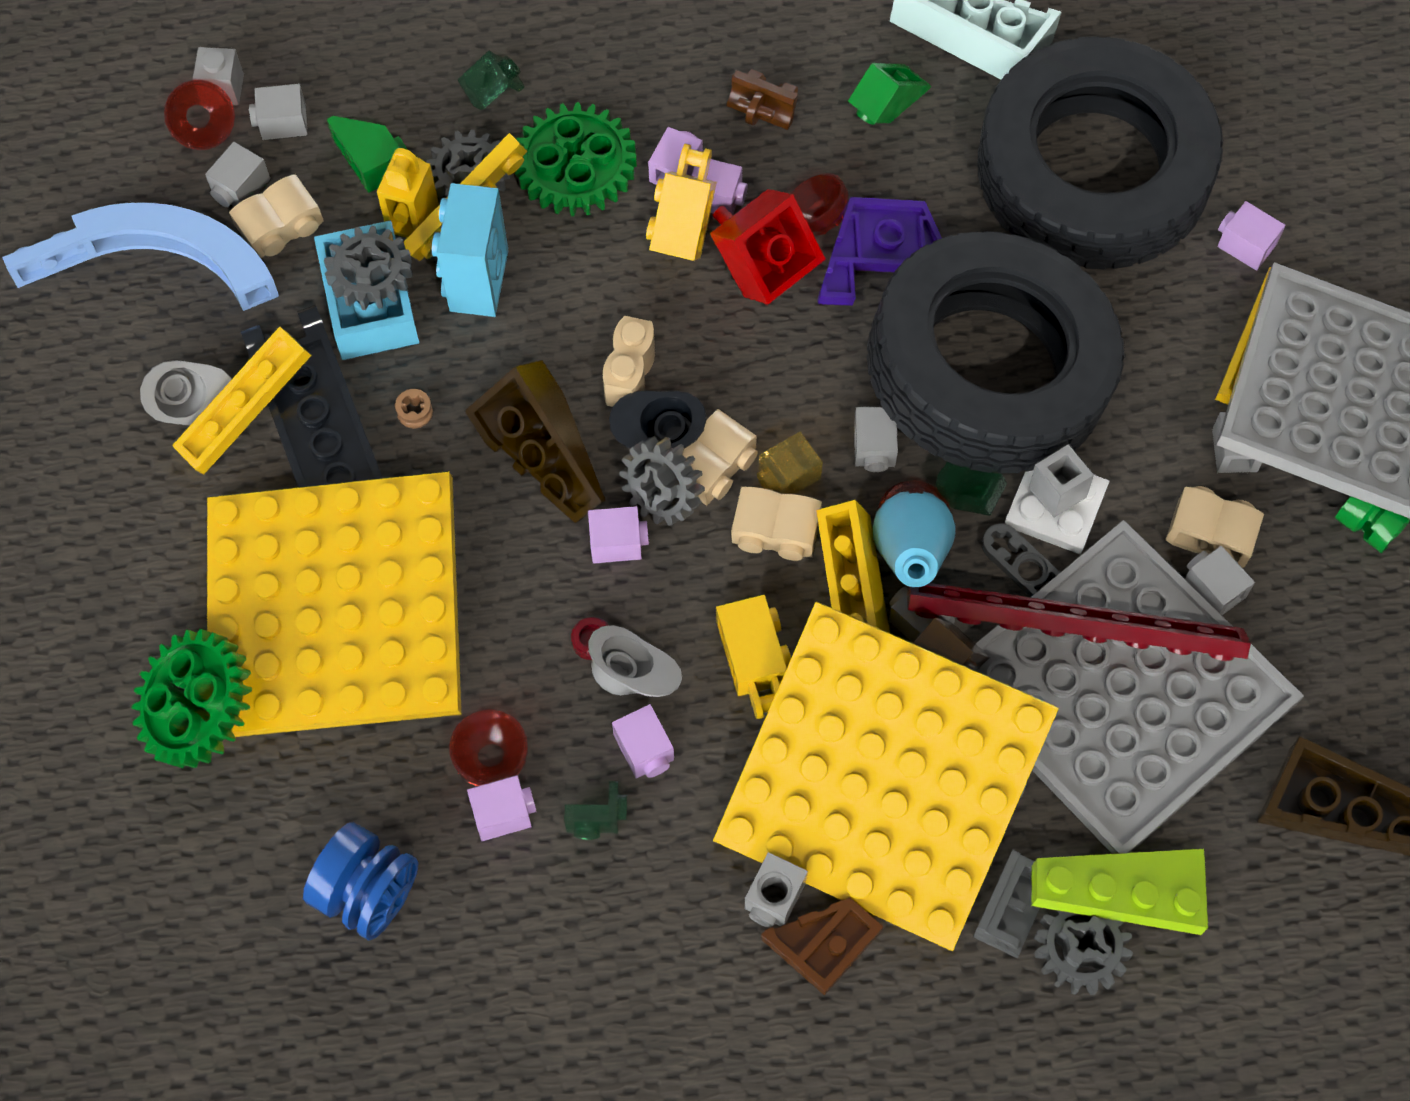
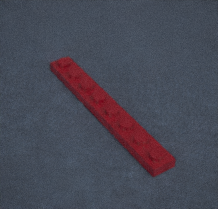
M929 583L922 587L908 586L907 591L908 610L914 611L920 617L930 619L944 615L956 617L958 621L971 625H977L982 621L998 623L1000 627L1013 631L1023 630L1024 627L1040 629L1042 633L1054 637H1062L1069 633L1082 635L1084 639L1096 643H1105L1108 639L1124 641L1126 645L1137 649H1147L1152 645L1166 647L1168 651L1179 655H1190L1192 651L1208 653L1210 657L1221 661H1232L1234 657L1248 659L1251 646L1244 628L934 583Z

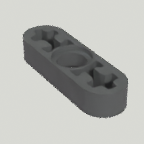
M995 524L986 530L982 540L983 552L1030 597L1038 592L1036 589L1045 584L1048 576L1055 578L1061 573L1010 525ZM995 535L998 538L1007 536L1010 539L1007 546L1013 553L1016 554L1019 548L1025 552L1018 555L1013 564L1009 565L1006 561L1010 560L1011 554L1003 547L995 550L992 547L994 543L992 536ZM1024 562H1034L1041 568L1042 576L1036 581H1026L1020 576L1018 567Z

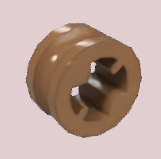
M406 390L396 399V413L399 421L404 426L413 429L421 428L431 420L433 414L431 401L422 390ZM410 403L413 406L420 404L421 412L419 414L414 411L408 413L406 406Z

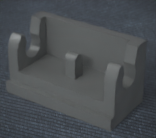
M1012 850L973 938L1018 958L1040 907L1032 906V865L1035 861Z

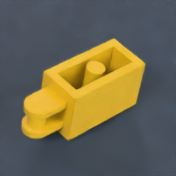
M684 144L677 172L665 173L664 179L659 178L654 195V201L659 202L656 217L652 216L650 218L646 233V239L651 240L649 250L692 261L701 257L717 185L716 181L707 180L712 150L705 148L704 152L691 149V145ZM688 165L700 167L698 177L686 175Z
M397 148L378 187L377 195L384 222L391 220L395 235L408 238L439 206L430 163H426L424 160L416 157L409 150Z
M765 595L716 607V623L737 695L749 694L756 719L763 718V713L769 711L791 660L788 646H780L776 632L781 631L778 612L775 607H768ZM771 688L773 694L759 697L758 691Z

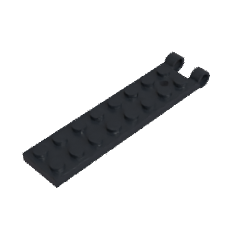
M313 305L301 309L297 313L306 337L296 341L312 356L268 403L298 488L383 479L317 307ZM260 325L241 331L250 358L266 342ZM301 376L308 377L309 382L305 386L299 387L295 385L297 378Z

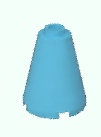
M900 492L887 499L876 512L873 524V540L881 556L903 584L910 587H922L929 584L935 578L955 539L953 515L946 504L931 493Z

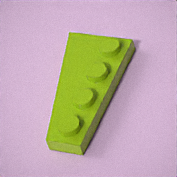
M1204 849L1037 858L1032 865V906L1202 935L1208 928Z

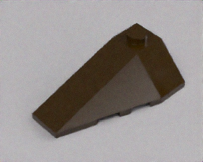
M543 360L515 366L465 410L485 444L494 452L503 449L515 460L512 468L521 476L529 472L541 483V493L574 523L586 517L588 510H594L606 501L565 395Z

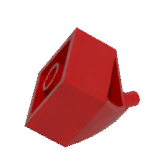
M767 189L735 215H732L725 206H720L713 213V217L721 225L712 231L710 235L745 298L770 304L826 260L793 194Z

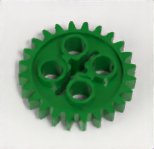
M576 102L573 111H568L564 103L560 104V113L555 114L551 109L547 108V118L545 120L538 116H533L534 128L523 126L524 138H516V140L527 152L523 156V164L515 171V176L519 178L521 190H528L530 201L537 198L540 199V207L542 209L553 203L555 214H559L563 207H569L570 215L574 216L577 207H582L586 215H590V205L596 204L603 211L605 210L604 199L608 198L616 203L618 201L617 190L621 192L628 191L627 180H634V167H637L635 140H631L629 128L622 129L621 118L618 117L610 121L609 110L606 109L600 115H597L594 104L587 111H581L580 103ZM577 180H586L584 182H575Z
M199 629L198 633L186 630L184 638L175 634L172 636L171 647L164 644L159 645L161 654L159 659L151 656L148 658L152 669L150 672H140L139 675L145 680L144 686L134 688V692L141 695V701L133 704L131 709L140 711V716L132 724L133 726L143 728L138 734L137 740L147 743L144 751L155 755L154 760L179 768H184V766L197 768L199 761L211 762L212 752L224 753L222 742L224 739L233 742L236 740L231 729L234 725L244 726L245 724L238 715L240 711L250 709V705L242 700L244 695L252 692V687L243 685V681L251 675V671L241 668L247 658L236 653L239 646L228 642L227 637L203 629Z

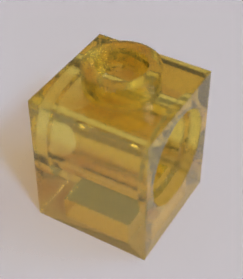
M798 432L759 455L757 478L763 489L780 494H796L821 479L823 462L803 434Z

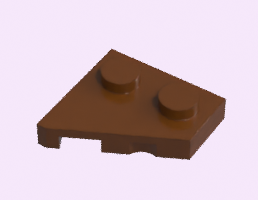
M849 897L831 904L828 909L820 912H810L798 917V920L775 929L773 927L766 929L761 934V940L825 996L882 932L884 926Z

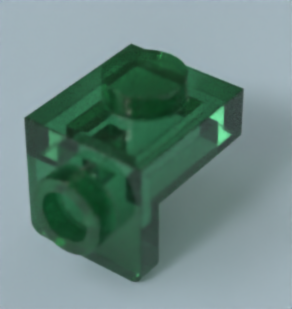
M490 50L457 79L473 106L479 110L486 108L508 87L518 92L525 88L518 76L521 71L517 64L510 57L505 56L502 58Z
M946 462L945 466L939 471L936 481V487L948 507L991 516L1007 485L1005 478L1000 473L971 470L965 466L960 467L950 462Z
M609 781V805L565 804L564 823L566 832L574 833V837L584 840L598 839L600 833L618 834L619 820H627L628 807L627 794H620L618 781Z

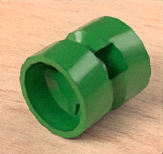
M1351 496L1335 516L1336 520L1352 532L1359 530L1364 532L1363 540L1381 554L1388 548L1387 545L1410 522V519Z

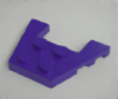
M850 197L819 292L818 304L852 306L856 299L854 270L895 272L906 258H910L912 253L927 244L931 245L933 241L942 239L926 202Z

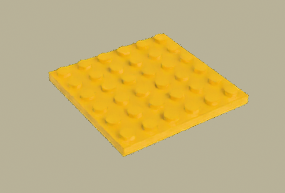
M450 472L207 498V631L228 638V642L237 644L239 647L236 653L247 658L241 668L251 671V675L243 681V685L252 687V692L244 695L242 700L250 705V709L239 712L238 716L245 724L244 726H233L231 730L235 737L462 715L453 477Z
M815 602L713 841L760 863H763L768 852L808 871L806 884L840 900L850 897L866 912L953 951L1059 707L822 603Z

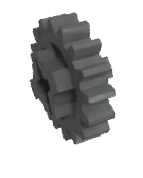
M470 130L468 137H462L459 131H455V140L453 141L445 137L441 138L443 148L432 147L433 159H428L426 162L431 165L437 198L443 196L447 198L451 183L460 184L500 141L491 144L490 134L485 133L481 138H476L475 130ZM505 174L495 184L499 191L504 192L506 190L505 180L510 179V175Z
M372 225L367 234H363L359 227L355 228V236L349 238L344 233L341 234L342 245L331 244L329 249L332 257L324 259L327 269L325 276L328 285L332 287L334 296L336 298L343 296L346 305L349 307L357 300L360 302L362 310L367 309L369 302H375L379 309L383 308L382 299L386 297L396 302L398 299L395 291L397 289L407 291L406 278L413 277L410 252L405 249L403 239L400 237L393 240L392 232L389 229L385 230L382 235L377 234L376 226Z
M653 436L645 442L641 441L629 449L630 453L623 457L622 462L627 467L622 469L619 475L627 479L628 483L622 487V490L632 493L633 498H631L629 504L631 506L639 504L642 507L640 515L643 518L651 513L653 514L655 524L666 520L667 524L671 526L679 520L681 522L694 513L695 508L701 505L702 501L698 495L705 491V487L697 483L696 479L702 476L703 473L700 470H693L691 464L695 461L694 456L685 458L682 455L684 450L682 444L673 449L671 448L670 438L665 437L658 442L656 437ZM651 459V462L646 465V460ZM674 498H679L678 503H673Z
M1053 910L1055 917L1045 914L1040 923L1047 930H1037L1034 940L1044 945L1037 948L1034 954L1035 958L1047 959V963L1041 970L1044 975L1053 971L1058 975L1054 984L1057 988L1067 981L1071 983V994L1076 995L1081 986L1086 985L1089 994L1095 995L1098 991V982L1106 989H1110L1115 983L1112 974L1118 977L1124 975L1127 968L1120 961H1129L1133 955L1131 950L1123 947L1132 939L1131 933H1121L1119 930L1124 922ZM1082 918V919H1088V920H1090V921H1089V922H1084V923L1075 924V923H1074L1073 921H1071V920H1072V919ZM1103 929L1109 936L1112 948L1105 943ZM1083 938L1090 942L1088 949L1084 953L1076 948ZM1054 939H1056L1055 942L1062 946L1063 962L1056 952ZM1089 966L1097 970V972L1093 973L1076 971L1078 968Z

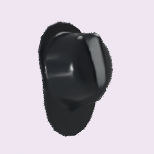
M637 391L629 393L616 402L612 407L609 417L612 434L618 442L627 448H632L639 442H645L653 436L656 437L658 442L665 437L670 438L671 448L673 449L680 444L687 448L698 440L704 431L707 420L705 408L700 400L688 392Z

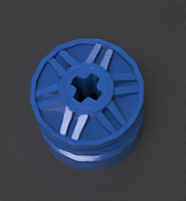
M352 822L339 829L318 856L307 878L303 900L307 905L329 918L337 916L343 911V925L350 930L357 928L358 934L370 941L378 937L387 928L404 905L416 878L419 863L415 857L408 853L400 855L398 847L394 845L385 846L379 851L380 840L378 836Z

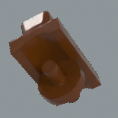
M750 69L747 73L736 70L732 75V88L727 106L746 113L745 121L750 125L754 126L761 119L788 130L793 122L798 98V87L787 82L779 86L766 82L764 74Z

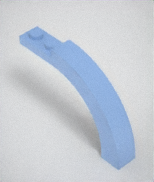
M123 203L90 209L72 215L76 228L67 232H59L47 240L32 246L21 247L14 253L2 257L8 272L19 288L107 253L130 249L164 250L191 258L216 273L232 290L243 311L279 297L274 280L265 263L241 236L209 216L190 209L167 204Z

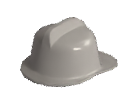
M177 360L165 361L153 367L144 377L140 388L141 403L145 411L155 420L190 426L232 378L222 369L208 364Z
M614 625L602 626L592 633L588 641L589 654L592 658V674L596 682L609 693L620 696L640 693L645 696L660 697L670 695L679 688L682 674L676 661L629 630Z

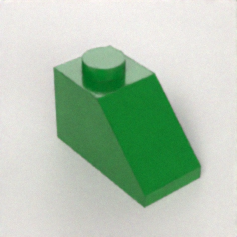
M872 63L848 102L858 109L856 112L858 117L871 125L891 123L931 88V85L905 64Z
M332 116L327 119L332 140L366 191L370 193L378 189L394 151L397 148L407 150L402 139L399 136L393 138L385 125Z

